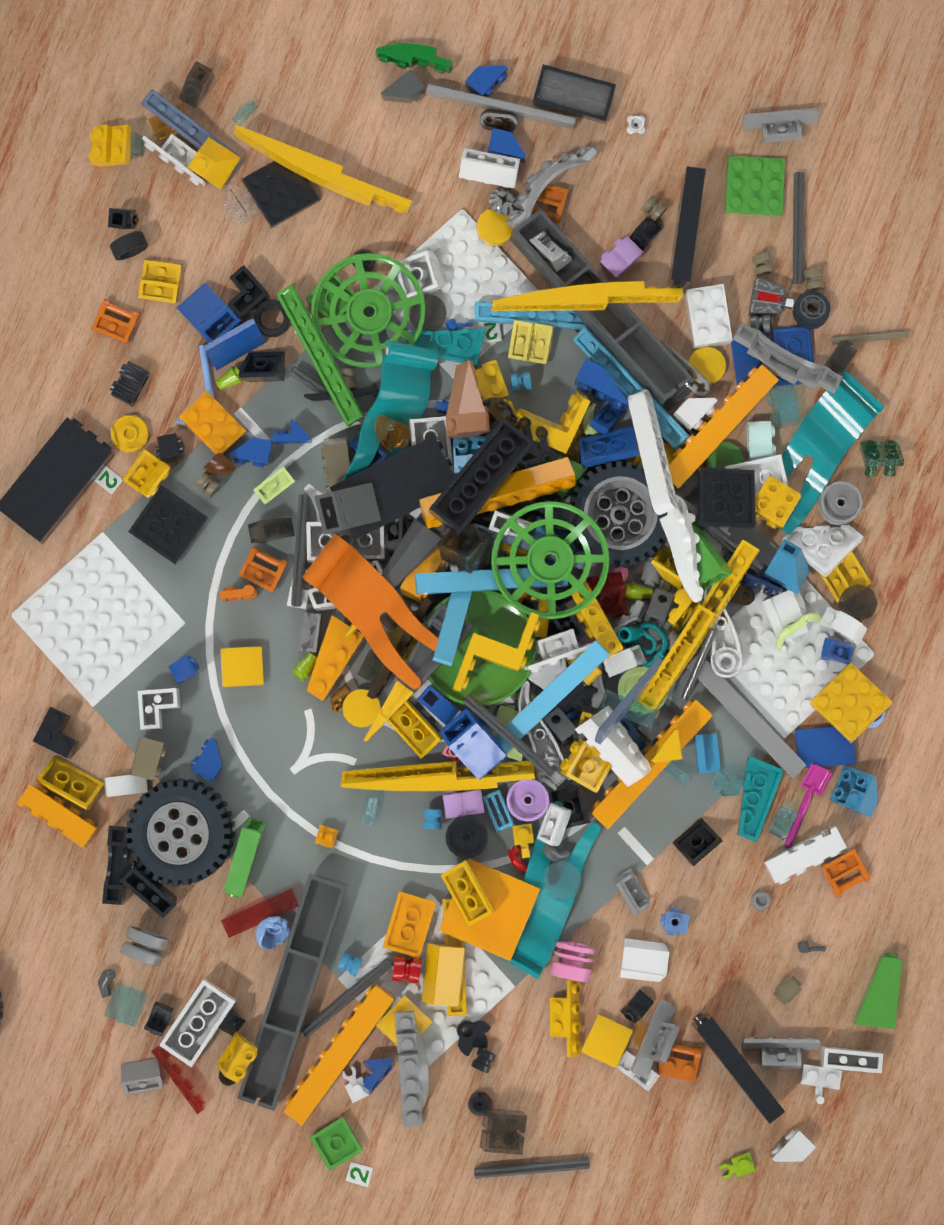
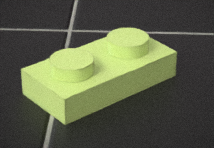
M283 466L253 490L266 506L293 485L295 480Z

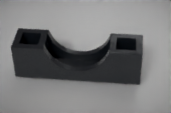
M537 499L526 500L512 506L502 507L499 511L513 515L524 507L538 502ZM553 507V519L566 521L576 527L577 514L566 509ZM545 508L529 511L519 518L526 520L531 514L542 512L545 515ZM553 525V529L571 532L565 527Z
M109 826L107 841L108 866L103 887L102 904H125L126 886L120 882V875L128 866L129 859L127 844L130 843V838H126L129 828L125 826Z

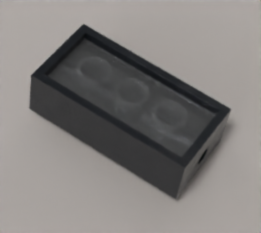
M543 64L533 104L606 124L616 84Z

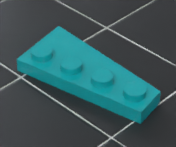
M485 329L422 331L414 345L437 350L438 359L456 363L472 361L473 366L478 367Z
M747 756L737 835L757 842L784 772L783 769Z

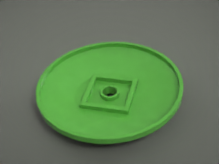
M472 591L465 621L470 623L473 628L462 644L456 649L452 666L441 664L428 678L429 681L441 694L461 704H464L463 700L467 695H471L482 706L498 703L513 695L527 680L531 670L519 668V671L516 672L473 656V659H476L473 670H468L466 675L469 678L466 689H461L460 692L452 690L472 634L475 633L517 649L528 620L526 614L510 604L502 594L494 591ZM450 596L441 603L448 606ZM438 604V605L433 609V611L430 613V615L428 616V618H427V620H426V622H425V624H424L425 627H426V625H427L429 619L431 618V616L434 614V612H435V611L437 610V608L440 606V604ZM534 632L531 636L534 639L532 647L529 651L526 650L524 655L527 657L525 665L535 661L536 640Z

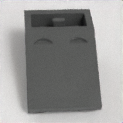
M372 483L315 496L324 534L381 521Z

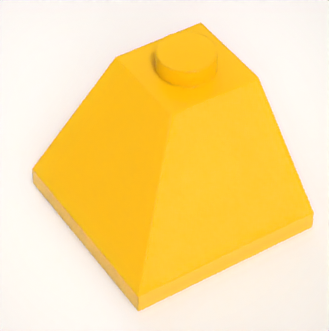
M208 137L194 156L188 169L221 190L241 158Z
M663 544L651 563L665 581L672 584L673 587L680 589L683 584L679 578L672 551Z

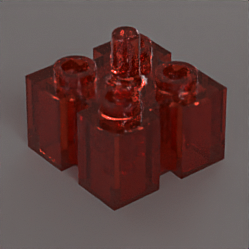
M621 571L608 573L596 600L605 615L612 614L613 618L621 617L622 615L627 616L626 592ZM598 575L587 577L585 582H587L591 591L595 589L599 577Z

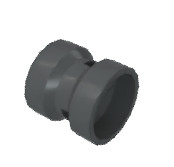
M764 314L763 316L751 315V328H756L764 333H771V314Z

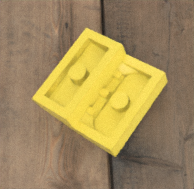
M514 320L508 358L548 364L554 326Z

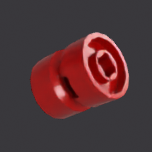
M395 956L392 981L403 982L407 980L408 983L419 984L422 959L411 958L407 960L406 957Z

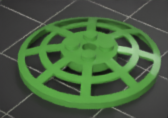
M373 253L353 255L332 266L319 281L313 295L311 307L312 320L330 353L338 360L359 368L382 367V349L387 348L388 345H385L386 342L380 344L378 333L386 328L395 333L389 340L397 341L401 336L409 341L408 344L414 345L422 332L426 313L422 289L409 269L399 261L388 256ZM362 261H381L393 267L388 276L377 272H365ZM355 263L356 275L346 279L339 287L329 282L331 277L340 269ZM399 271L403 272L412 282L418 296L407 299L403 289L394 281ZM366 278L383 280L384 283L379 291L369 289ZM359 280L360 291L353 296L344 292L350 284ZM391 286L398 292L402 301L390 303L385 295ZM326 288L334 294L330 304V317L319 319V300L323 289ZM341 298L348 303L346 314L336 316V305L338 299ZM420 304V320L417 330L413 335L405 330L409 319V307ZM367 307L374 308L375 313L373 316H365L364 311ZM403 309L402 323L398 326L391 322L392 314L395 310ZM348 321L354 328L349 338L345 337L341 332L338 323ZM332 325L336 335L345 343L339 352L334 350L327 342L321 331V326ZM360 334L371 335L373 346H363L355 342ZM351 348L364 352L374 351L376 362H358L350 360L345 356Z
M539 502L517 511L501 527L492 549V571L502 595L518 610L528 615L531 612L538 614V618L543 619L564 618L587 607L600 593L609 570L608 546L599 526L582 510L562 502ZM553 507L569 510L582 517L583 520L574 527L566 521L553 519ZM545 508V519L535 521L524 529L515 522L520 516L529 511ZM546 525L545 537L535 540L528 533L536 527ZM553 525L565 527L571 533L564 540L554 536ZM588 525L594 529L599 538L603 552L601 555H591L588 542L582 534ZM510 527L518 534L512 544L510 557H498L501 540L506 530ZM577 537L583 545L585 555H573L569 545ZM523 539L531 547L527 556H516L517 547ZM553 554L556 557V562L553 565L546 564V555ZM591 562H603L600 579L591 593L583 585L589 575ZM585 563L584 571L580 579L577 580L570 573L573 564ZM516 564L528 565L531 575L524 582L517 572ZM498 565H510L513 578L519 585L512 595L507 591L501 580ZM537 579L547 583V594L536 592L530 586ZM566 579L572 585L565 592L555 594L556 582ZM576 591L585 598L584 601L573 608L556 612L555 600L566 598ZM525 592L535 598L548 600V612L530 609L517 600Z

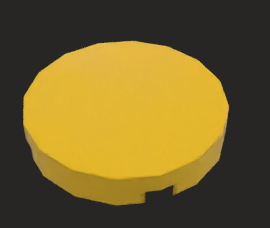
M492 209L483 212L476 222L478 237L490 246H501L507 243L514 228H509L505 223L509 219V215H500Z
M699 348L689 358V363L703 374L711 384L718 382L725 373V358L715 348ZM688 369L689 374L693 377L692 371Z
M124 415L115 421L111 429V439L120 451L136 453L147 444L149 429L141 418L134 415Z
M354 690L347 695L343 702V715L355 727L363 728L372 725L381 710L378 698L371 699L367 696L369 690Z

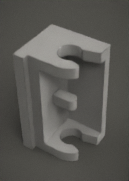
M543 231L533 239L531 238L529 242L543 260L557 273L572 261V258L568 255V252L563 251Z
M303 613L298 651L318 652L321 614Z
M631 868L612 879L635 916L650 906V900Z

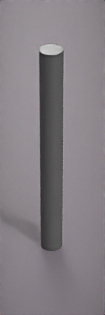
M709 629L681 695V698L684 700H688L717 633L715 629Z

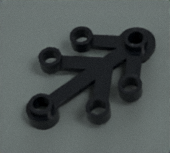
M522 417L519 420V425L523 430V434L533 441L530 429L531 421L528 417ZM524 420L529 421L527 426H522ZM494 421V422L491 424V426H490V432H491V433H492L493 430L498 426V424H499L498 421ZM540 426L535 431L536 436L540 439L541 450L533 444L527 454L531 453L536 457L525 461L522 459L519 463H524L525 466L520 469L517 465L516 469L518 471L557 460L555 451L549 449L547 441L548 431L545 427ZM545 430V434L542 436L538 435V432ZM546 456H551V460L548 462L544 459Z

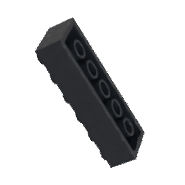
M503 418L431 505L428 512L459 537L532 448L534 442Z

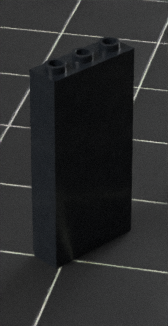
M687 166L682 180L667 287L683 288V293L687 290L691 279L706 169Z
M67 417L0 500V511L42 544L114 456L111 452V446L104 441L102 444L96 440L98 436L90 430L85 432L81 428L82 424L75 418L70 420Z
M433 435L329 487L331 492L368 483L373 485L381 521L350 528L355 540L420 508L419 499L442 493L456 475L450 469L452 462L448 455H443L441 449L444 447L439 438L435 439Z
M701 1012L695 1016L692 1026L760 1114L771 1124L785 1112L715 1020L707 1012L705 1014Z

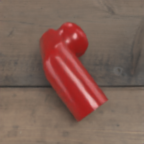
M513 846L511 850H508L510 861L521 874H525L528 866L517 857L521 854V850L517 846Z

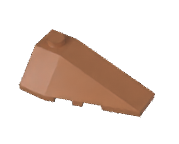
M472 361L456 365L446 414L448 438H468L490 431L488 409L483 405L482 391L478 390V379Z

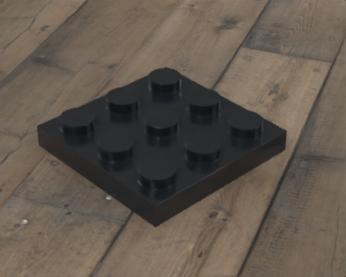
M276 161L242 178V183L271 229L320 202L319 196L307 178L291 171Z
M698 468V526L755 528V470Z
M161 485L128 532L176 565L209 518Z

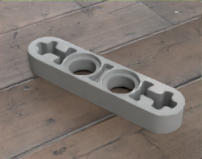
M660 340L665 348L678 359L685 370L689 369L692 371L693 377L687 387L698 396L710 393L712 389L711 382L672 346ZM695 380H696L699 384L705 383V387H704V388L706 389V391H705V390L700 391V390H699V389H700V385H698L697 383H694V384L692 385L691 383L694 382Z

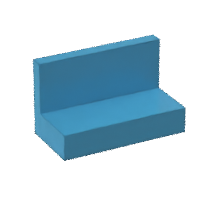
M717 733L695 735L694 746L697 773L721 772Z

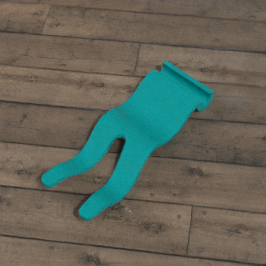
M386 340L385 345H388L389 349L387 355H383L380 390L374 404L364 419L357 451L343 480L368 468L376 454L381 436L385 430H389L391 433L389 457L409 448V420L420 419L426 409L431 389V371L436 368L438 363L437 350Z
M846 370L841 374L843 378L836 392L833 394L826 390L804 418L782 454L786 478L806 455L811 456L813 459L812 467L800 491L801 498L783 528H781L785 534H791L804 520L848 449L869 423L885 408Z
M553 802L554 804L563 807V804L561 802ZM591 823L578 841L556 885H551L548 882L550 860L544 855L542 850L543 846L547 843L537 839L538 834L536 836L523 882L540 888V891L511 960L502 958L536 979H539L544 967L550 960L556 941H558L570 913L585 860L600 832V826L597 823Z

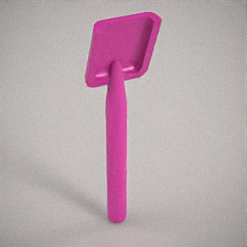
M814 763L811 764L801 783L802 788L808 791L802 800L786 838L785 848H791L813 793L817 795L823 793L833 774L830 770Z

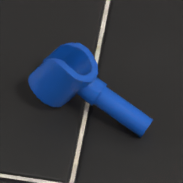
M453 318L448 320L445 325L448 330L453 331L461 327L473 326V321L457 324Z
M574 708L564 713L571 722L579 717Z

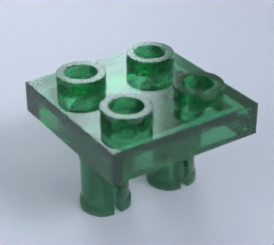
M868 440L860 442V451L865 465V476L870 477L872 473V477H875L877 475V466H885L883 474L889 477L891 473V477L896 475V466L904 465V457L898 441L886 440L885 442Z

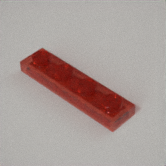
M291 888L224 918L221 922L228 938L259 925L262 920L268 917H277L297 908L299 904Z
M161 1046L152 1050V1054L197 1114L206 1108L204 1106V1099L200 1094L196 1095L192 1090L194 1088L193 1084L188 1078L184 1079L181 1075L182 1069L176 1062L173 1064L169 1058L171 1056L170 1053L161 1048Z

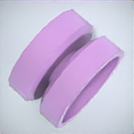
M520 780L513 784L508 791L506 798L507 808L518 820L526 822L535 821L542 817L548 809V792L536 780ZM525 797L531 798L530 804L524 802Z

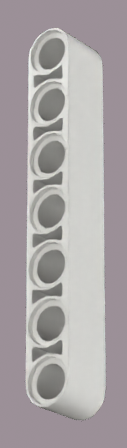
M644 389L629 396L628 404L652 506L656 514L662 515L676 509L678 504L654 402L650 392Z

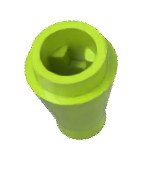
M238 365L235 367L231 366L216 380L220 390L242 383L243 379H240L238 376L240 371Z
M633 581L625 583L623 596L628 598V600L652 598V587H647Z
M309 652L293 667L292 675L304 682L305 679L309 678L317 657Z

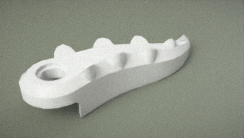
M676 495L678 507L667 512V516L659 520L669 542L679 578L693 602L697 603L702 600L704 592L703 588L699 585L698 579L700 575L697 571V563L701 560V555L696 552V543L699 542L700 537L694 533L691 524L695 521V515L688 512L685 501Z
M713 586L704 591V599ZM725 608L712 627L717 633L712 642L711 667L716 675L722 678H730L740 671L742 652L734 624ZM723 658H729L732 661V665L729 668H724L721 665Z
M525 681L520 690L518 700L519 713L531 703L529 681ZM541 719L527 733L532 750L551 767H555L557 772L566 779V776L560 773L562 770L560 765L564 760L562 752L553 734ZM535 767L536 775L539 782L542 783L544 786L549 787L540 779L542 776L545 775Z

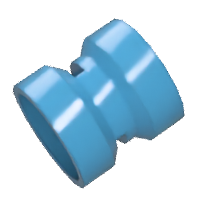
M529 371L519 375L517 373L510 374L513 393L523 389L525 391L532 390Z
M423 809V815L426 819L423 822L422 828L441 829L442 823L439 818L442 816V810Z
M344 952L338 970L349 971L350 975L356 976L363 959L360 957L353 958L350 953Z

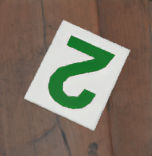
M480 322L481 329H485L483 343L502 341L499 323Z
M105 466L94 481L112 495L121 484L122 478Z
M351 1162L345 1181L368 1187L373 1168Z

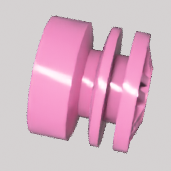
M556 941L555 946L563 948V952L554 951V954L562 959L561 961H552L550 975L575 981L590 982L592 970L585 967L584 962H594V959L586 957V954L595 955L596 950L578 942Z

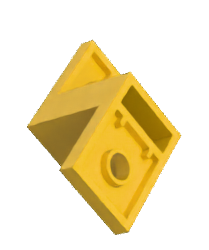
M576 391L574 395L572 394L568 401L569 407L567 412H564L561 416V425L521 408L514 412V415L517 416L518 422L522 417L530 419L533 440L539 443L540 439L536 436L535 431L540 426L545 427L548 431L547 441L549 447L566 454L590 404V400L579 391ZM524 420L522 426H527L529 421ZM519 425L517 429L523 433V430ZM540 430L538 432V435L540 436L545 434V430Z
M532 612L529 615L517 649L473 633L452 690L460 692L461 689H466L469 678L466 677L468 670H473L476 662L473 656L516 672L519 671V668L523 669L527 657L524 656L525 652L531 649L534 641L531 638L532 633L537 632L541 620H538L539 615Z

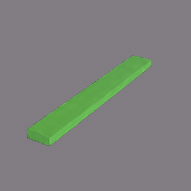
M290 284L276 293L346 426H351L365 416L294 284Z

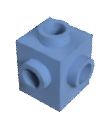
M670 907V911L665 910V914H661L660 926H663L662 930L667 931L666 935L678 936V933L687 934L690 915L681 913L682 909ZM673 919L677 920V923L675 925L671 924V921Z

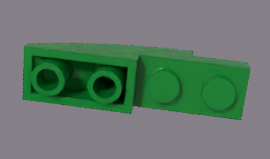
M398 43L378 47L375 51L379 61L396 63V66L402 69H407V67L412 69L414 62L423 68H427V66L434 68L436 72L445 74V72L450 73L452 68V61L436 56V48L427 45Z

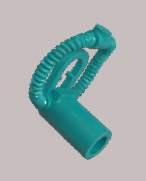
M645 622L638 626L620 628L617 632V637L621 642H627L626 648H631L632 643H634L635 645H640L644 654H652L657 648L656 639L647 633L644 628H652L661 636L663 641L662 648L654 655L653 660L646 661L641 666L650 668L657 658L665 659L664 655L668 647V638L658 625ZM643 635L646 636V639L652 641L653 647L651 650H645L643 644L638 642Z

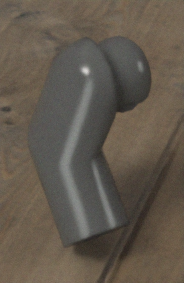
M549 844L543 846L544 855L552 862L570 857V852L567 848L558 851Z
M113 969L103 971L98 980L102 998L111 996L109 983L116 977Z

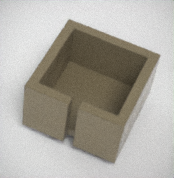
M140 736L130 774L153 781L154 777H159L161 766L158 765L159 759L164 758L166 747L163 746L164 743Z

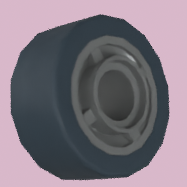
M808 291L799 295L793 306L792 313L798 325L812 330L824 325L831 308L829 301L824 295L819 292ZM808 308L813 309L815 312H810Z

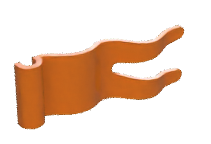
M334 533L302 578L321 591L362 633L374 653L391 672L412 689L420 688L422 684L421 679L394 648L380 620V616L384 612L388 613L401 628L433 651L436 649L438 637L430 632L413 615L395 588L356 548L343 540L337 533Z

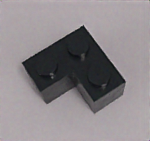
M244 265L229 277L240 293L228 303V306L241 322L249 317L260 303L270 298L266 289Z
M49 707L33 742L68 759H71L79 741L62 733L70 715L54 707Z

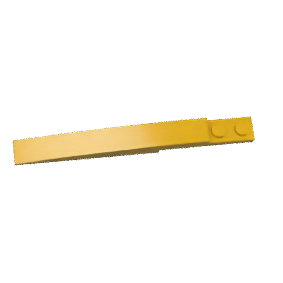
M235 126L234 135L240 140L310 181L370 207L373 200L380 206H388L398 213L408 214L412 200L342 174L344 166L244 127Z
M644 281L584 284L540 290L493 300L490 309L491 311L605 310L608 303L680 302L683 296V288H676L674 286L666 288L650 286L645 288Z
M745 540L741 541L727 563L733 574L714 584L702 604H699L639 698L638 704L652 713L656 711L706 638L709 629L714 626L740 586V581L760 551L758 548Z
M457 761L342 771L341 787L390 791L498 788V782L535 779V766L530 761L499 763L480 780L466 766L458 767Z

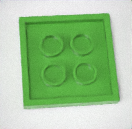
M728 156L725 213L782 216L785 159Z

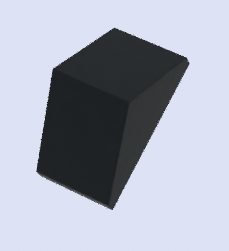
M562 603L556 608V612L567 610L568 607L565 603ZM574 615L552 619L560 632L573 629L576 640L586 635Z

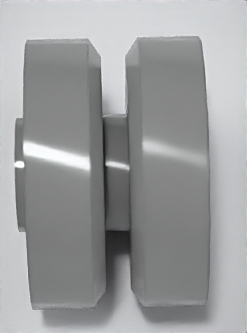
M838 481L830 484L821 492L818 497L817 508L819 515L824 521L830 525L841 526L848 524L858 516L862 509L863 500L856 486L849 482ZM837 501H842L843 505L839 506L837 504Z
M129 926L126 936L136 943L124 942L120 953L147 964L160 966L163 955L153 949L166 950L169 939L144 928Z

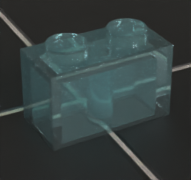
M794 385L771 389L769 395H767V402L769 406H772L773 413H771L772 424H776L777 429L800 424L801 417Z

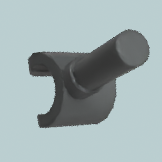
M808 941L797 944L801 953L826 951V947H809Z

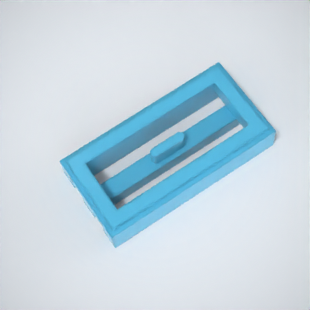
M500 789L482 796L496 832L514 826ZM497 794L508 818V824L505 823L494 797ZM490 797L502 824L501 827H498L487 800Z

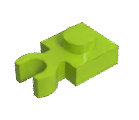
M749 1151L730 1158L732 1164L722 1163L719 1165L720 1169H728V1173L722 1175L723 1179L730 1178L733 1173H736L737 1177H741L756 1171Z

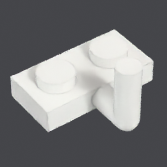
M803 1064L800 1083L816 1086L814 1100L818 1104H823V1087L839 1090L842 1070Z

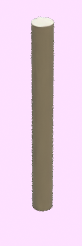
M908 330L832 337V345L908 338L909 334Z

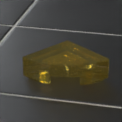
M635 1023L633 1037L635 1043L640 1048L647 1029Z

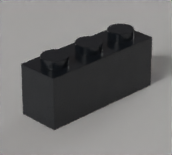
M133 860L121 873L120 882L164 918L176 906L177 897L159 881L153 880L151 874L148 876L144 874L145 869L143 867L138 868L137 862Z

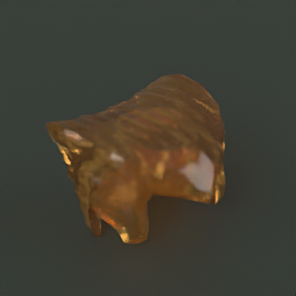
M380 415L376 419L375 434L387 450L407 447L409 438H411L408 425L384 415Z

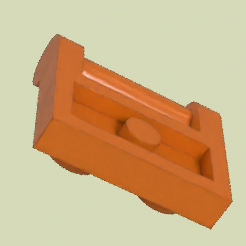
M548 184L536 201L537 203L557 208L556 213L542 209L555 223H560L568 189ZM533 207L531 214L536 213L540 208Z
M104 299L91 330L128 344L134 327L139 320L140 313L129 311ZM109 310L129 318L130 321L125 323L105 313Z
M253 545L238 576L273 593L288 565V561H281ZM257 557L278 567L277 572L253 562L254 558Z
M245 585L243 589L225 587L224 591H219L220 599L223 602L255 599L258 594L252 585Z
M855 849L820 867L836 898L855 885L871 880ZM857 869L859 870L860 874L837 886V880Z
M673 1044L671 1051L693 1055V1061L669 1056L666 1063L659 1062L657 1074L695 1082L702 1047L696 1046V1048Z

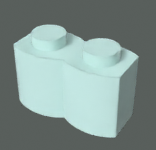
M771 421L746 423L748 461L776 455L775 444L772 445V437H775L774 425L771 426Z

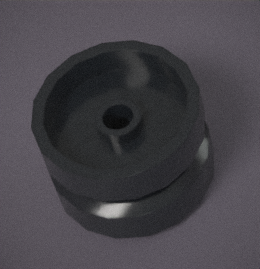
M461 816L453 820L446 831V844L449 850L455 856L463 859L480 855L488 842V832L484 824L472 816ZM466 833L471 836L468 841L463 839V835Z

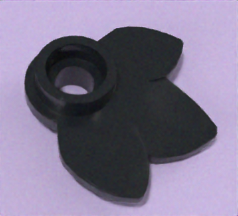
M468 1020L460 1022L456 1029L459 1036L458 1047L464 1055L469 1056L473 1047L487 1048L488 1040L485 1033L490 1030V1025L482 1020L473 1023ZM465 1027H469L467 1032H463Z

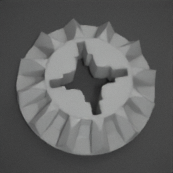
M500 188L499 190H493L488 202L496 213L509 215L517 209L514 203L518 199L515 198V194L509 192V189L505 191ZM506 198L505 204L502 205V199Z

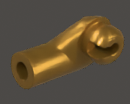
M346 685L331 695L330 708L334 713L342 711L343 698L351 693Z

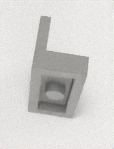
M159 1058L121 1065V1083L125 1095L164 1088Z

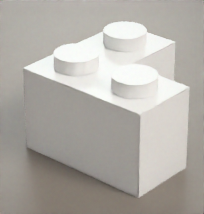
M178 688L138 691L140 730L163 729L161 710L180 708Z

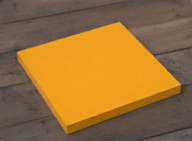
M468 859L471 869L495 912L468 926L452 897L439 931L510 961L540 888L477 861Z

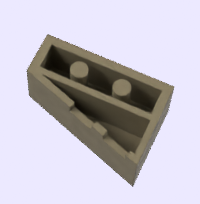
M347 436L324 439L321 457L322 460L326 459V467H323L324 477L329 480V485L326 486L327 493L331 492L329 487L343 480L345 473L350 467Z

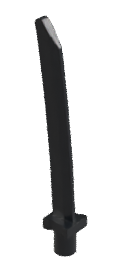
M374 383L370 387L351 389L354 397L371 394L377 396L381 385L376 386V383ZM329 392L304 394V398L311 401L332 400Z

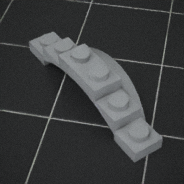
M584 146L576 154L565 153L558 161L547 160L540 165L541 169L537 173H532L527 177V182L523 185L527 192L524 191L517 197L518 200L514 205L518 210H514L509 214V219L505 222L508 227L515 229L531 216L533 207L544 188L565 170L575 166H585L597 154L596 150L593 147Z
M742 322L733 337V340L748 347L747 354L762 361V365L771 373L794 385L798 380L813 389L818 385L834 394L843 378L826 366L812 363L790 353L772 342L756 328H751Z
M637 600L630 608V617L622 615L621 619L617 620L615 628H613L616 636L620 628L633 626L636 622L641 623L648 605ZM603 662L598 666L603 673L592 684V686L598 689V692L594 693L591 700L592 707L597 710L605 708L611 695L606 692L607 672L604 669Z
M414 1010L394 1012L403 1127L422 1126V1109L426 1103L429 1089L426 1051L419 1029L415 1024Z

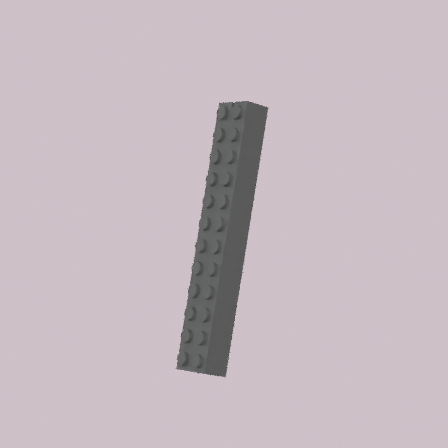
M542 209L538 210L512 231L509 240L552 288L607 283ZM543 231L563 251L568 252V255L572 258V261L557 273L530 245L529 240ZM608 303L605 310H573L661 406L666 404L674 395H677L690 383L691 375L626 303Z
M313 873L309 874L254 1044L258 1048L257 1056L247 1067V1073L243 1078L237 1099L254 1104L257 1098H260L258 1106L273 1111L277 1108L348 887L347 884Z

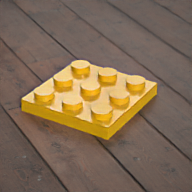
M852 663L843 669L810 702V705L851 744L893 704Z

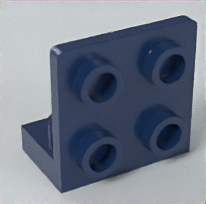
M763 564V569L758 574L749 568L742 581L746 582V586L752 589L760 588L763 590L762 593L770 597L782 593L783 590L781 585L763 576L768 568L765 564Z

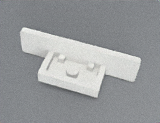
M173 134L170 135L161 148L147 137H142V140L145 142L144 146L151 152L154 150L159 152V158L167 164L169 161L175 165L174 169L182 175L184 172L190 176L189 180L196 186L199 184L202 186L206 185L204 180L188 169L189 164L197 153Z
M573 629L537 640L535 642L541 660L525 665L524 669L536 672L542 669V665L548 663L549 666L560 663V659L567 657V660L578 657L579 652L587 650L595 641L578 646Z

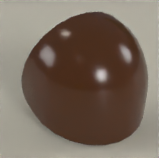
M217 453L203 469L214 476L224 477L233 473L237 467L226 455Z

